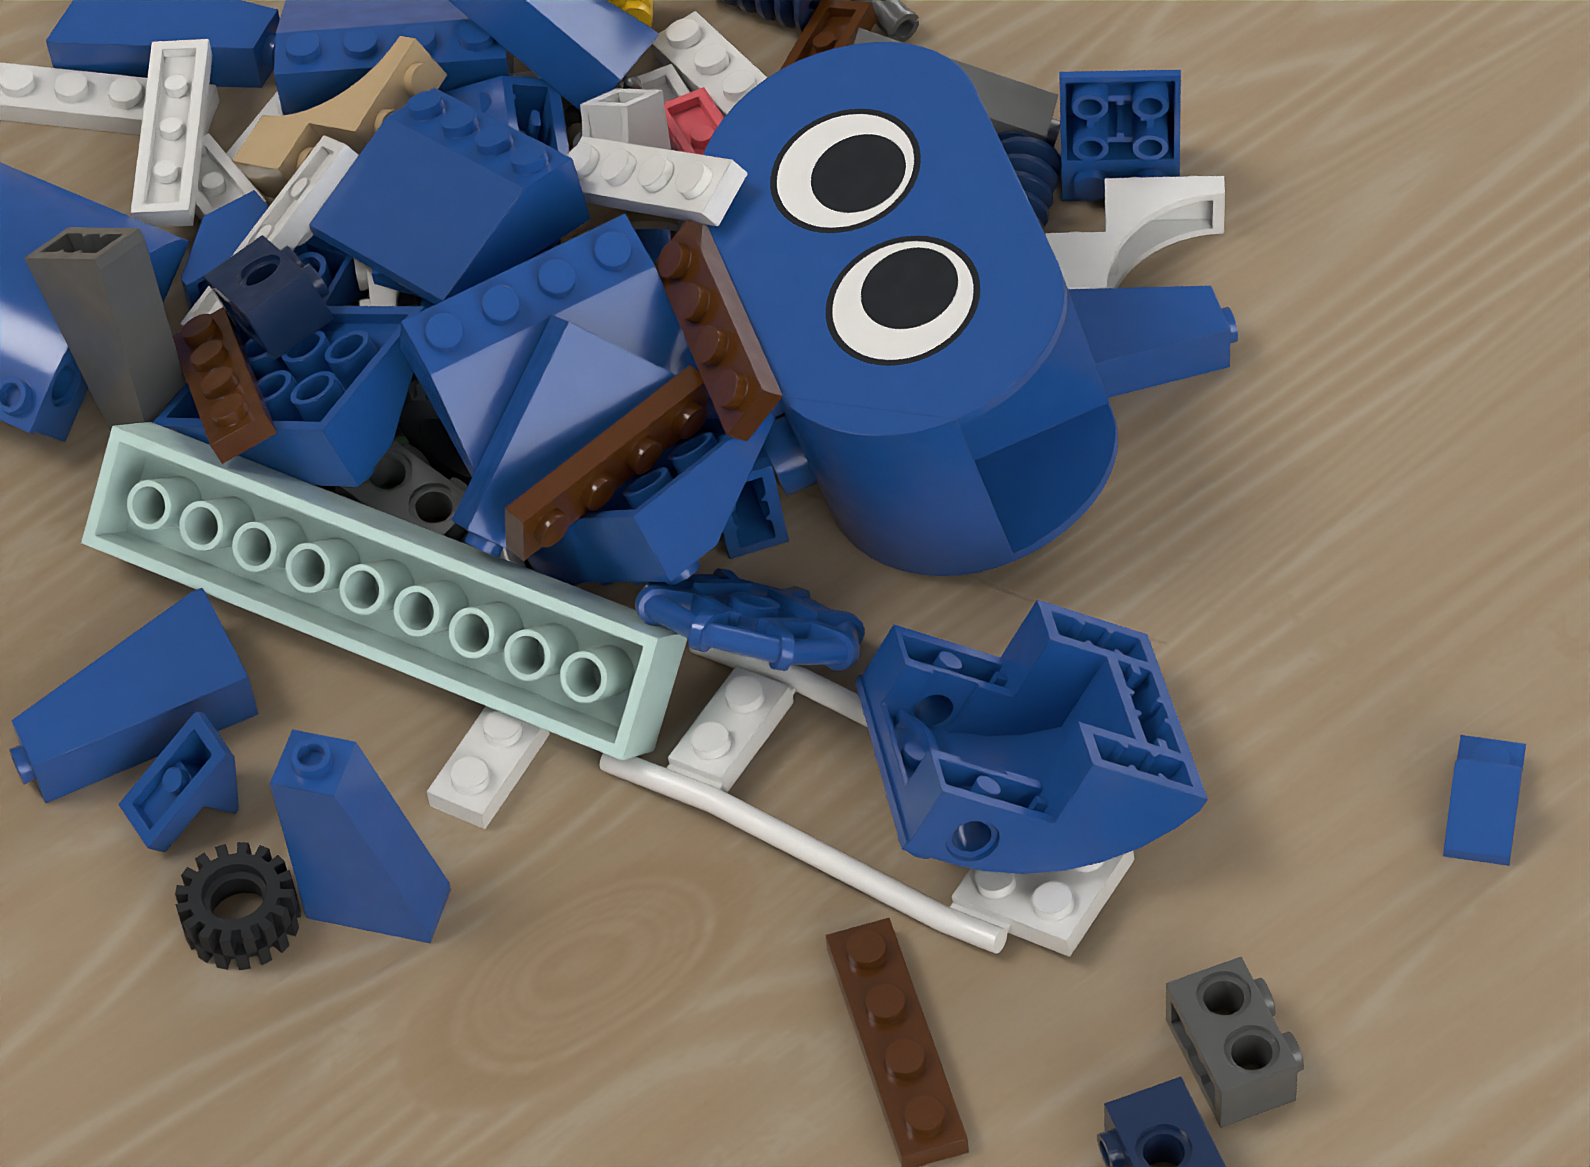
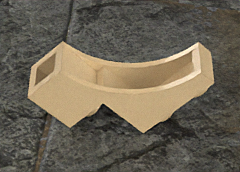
M399 36L386 55L364 77L336 97L316 107L294 114L281 116L262 115L232 162L264 196L276 198L324 135L346 144L360 155L387 116L407 105L408 100L414 95L430 91L433 88L438 89L447 74L416 38Z

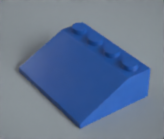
M285 0L276 30L274 77L283 115H289L323 104L350 88L386 55L399 36L416 38L447 74L438 88L442 92L498 76H514V55L448 0Z
M433 88L430 91L414 95L408 100L407 105L386 117L309 226L312 234L436 305L523 263L589 221L591 217L571 157Z
M626 214L614 218L401 321L400 348L472 477L551 315L567 320L675 375H678L689 365L699 371L656 267Z
M327 306L334 319L275 361L236 326L277 431L275 435L238 456L312 485L359 487L361 483L369 479L375 471V465L392 446L413 375V370L400 348L401 321L425 310V307ZM187 382L153 423L209 444Z
M717 412L708 413L706 421L695 435L689 439L681 438L660 455L656 464L649 471L642 475L635 474L615 490L610 500L603 507L596 511L589 510L572 523L557 543L550 547L543 546L527 558L532 569L572 586L586 582H600L602 586L614 582H632L633 585H641L646 582H666L667 585H673L687 579L699 569L698 559L717 545L775 420L773 414L770 412L750 439L743 441L726 435Z

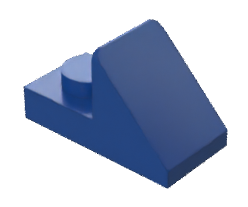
M195 711L118 804L148 849L166 852L204 806L233 814L237 813L239 809L235 756L205 713Z
M1460 735L1458 755L1453 773L1443 857L1510 865L1526 750L1525 743Z

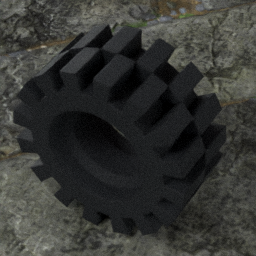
M237 842V853L229 854L226 844L216 846L215 850L218 858L210 860L205 852L195 858L199 871L196 872L186 867L181 874L184 886H176L175 896L178 904L175 905L187 943L191 950L196 948L198 958L208 963L214 957L217 968L228 970L231 959H236L239 970L251 969L249 958L257 955L261 964L264 965L272 961L269 949L274 946L283 953L290 946L287 934L296 937L299 929L297 918L301 917V907L290 870L287 871L285 861L279 855L272 859L270 849L259 845L254 855H252L249 842ZM253 893L263 898L262 904L253 913L245 917L223 919L214 915V909L218 904L232 895Z

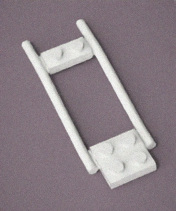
M689 646L691 653L734 668V670L669 755L668 760L670 764L667 768L639 757L620 760L603 753L600 759V769L604 772L709 812L939 932L998 954L1003 949L1007 933H1010L1070 957L1135 860L1134 853L1131 851L1101 863L1057 872L1015 874L988 872L971 868L953 893V903L951 906L948 907L728 794V791L794 703L793 694L795 692L866 727L868 726L863 715L859 695L829 679L798 665H791L787 671L773 670L767 661L710 648L707 652H700Z

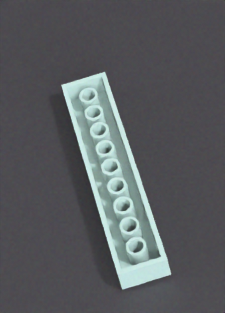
M152 422L112 426L81 542L84 545L196 590L203 588L206 594L620 760H626L654 751L687 638L663 625L652 626L645 623L634 609L503 558H496L467 544L243 457L236 456L222 464L209 444Z

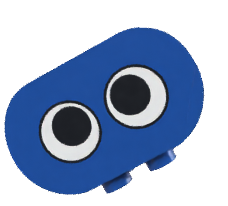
M870 42L834 48L804 58L779 70L750 90L723 118L703 154L731 159L748 173L719 226H707L783 395L771 413L774 417L785 413V416L774 420L764 445L786 495H791L818 483L839 529L855 547L884 565L919 575L959 576L983 572L1017 561L1053 541L1089 509L1109 479L1118 450L1117 422L1059 263L969 76L958 64L934 50L907 43Z

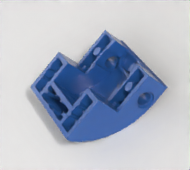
M0 162V420L28 433L34 434V432L66 442L88 386L24 258L68 227L140 228L164 303L190 241Z
M1037 599L1001 657L893 624L863 675L859 674L855 681L863 708V715L866 719L874 754L886 791V798L889 802L898 834V841L902 850L921 859L933 858L954 865L988 872L1032 874L1066 871L1101 863L1139 849L1179 827L1197 814L1208 800L1148 634Z

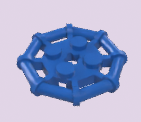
M717 568L713 574H693L673 585H667L666 582L644 583V589L635 600L636 612L645 623L652 626L663 625L687 638L690 648L700 652H707L710 648L767 661L773 670L787 671L791 665L825 664L830 669L838 671L850 668L857 662L860 656L859 645L862 643L865 635L863 623L853 613L833 610L810 598L809 590L798 586L780 589L739 579L732 570Z

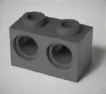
M393 440L392 446L375 465V471L372 476L361 483L359 487L335 486L336 494L456 541L460 542L466 531L465 528L451 520L468 486L457 478L447 479L431 467L422 452L410 444L402 446ZM387 483H394L399 485L392 489L378 488L379 486ZM432 517H442L446 519L440 523L425 522V520Z
M1242 957L1166 983V1021L1220 1128L1296 1101L1297 1074L1304 1069L1303 1057L1295 1037L1289 1031L1281 1033L1273 1018L1276 1014L1275 1005L1266 982L1261 977L1253 980ZM1223 1009L1232 1011L1234 1014L1223 1016L1214 1014L1213 1011ZM1247 1063L1258 1064L1263 1068L1258 1070H1246L1239 1066Z

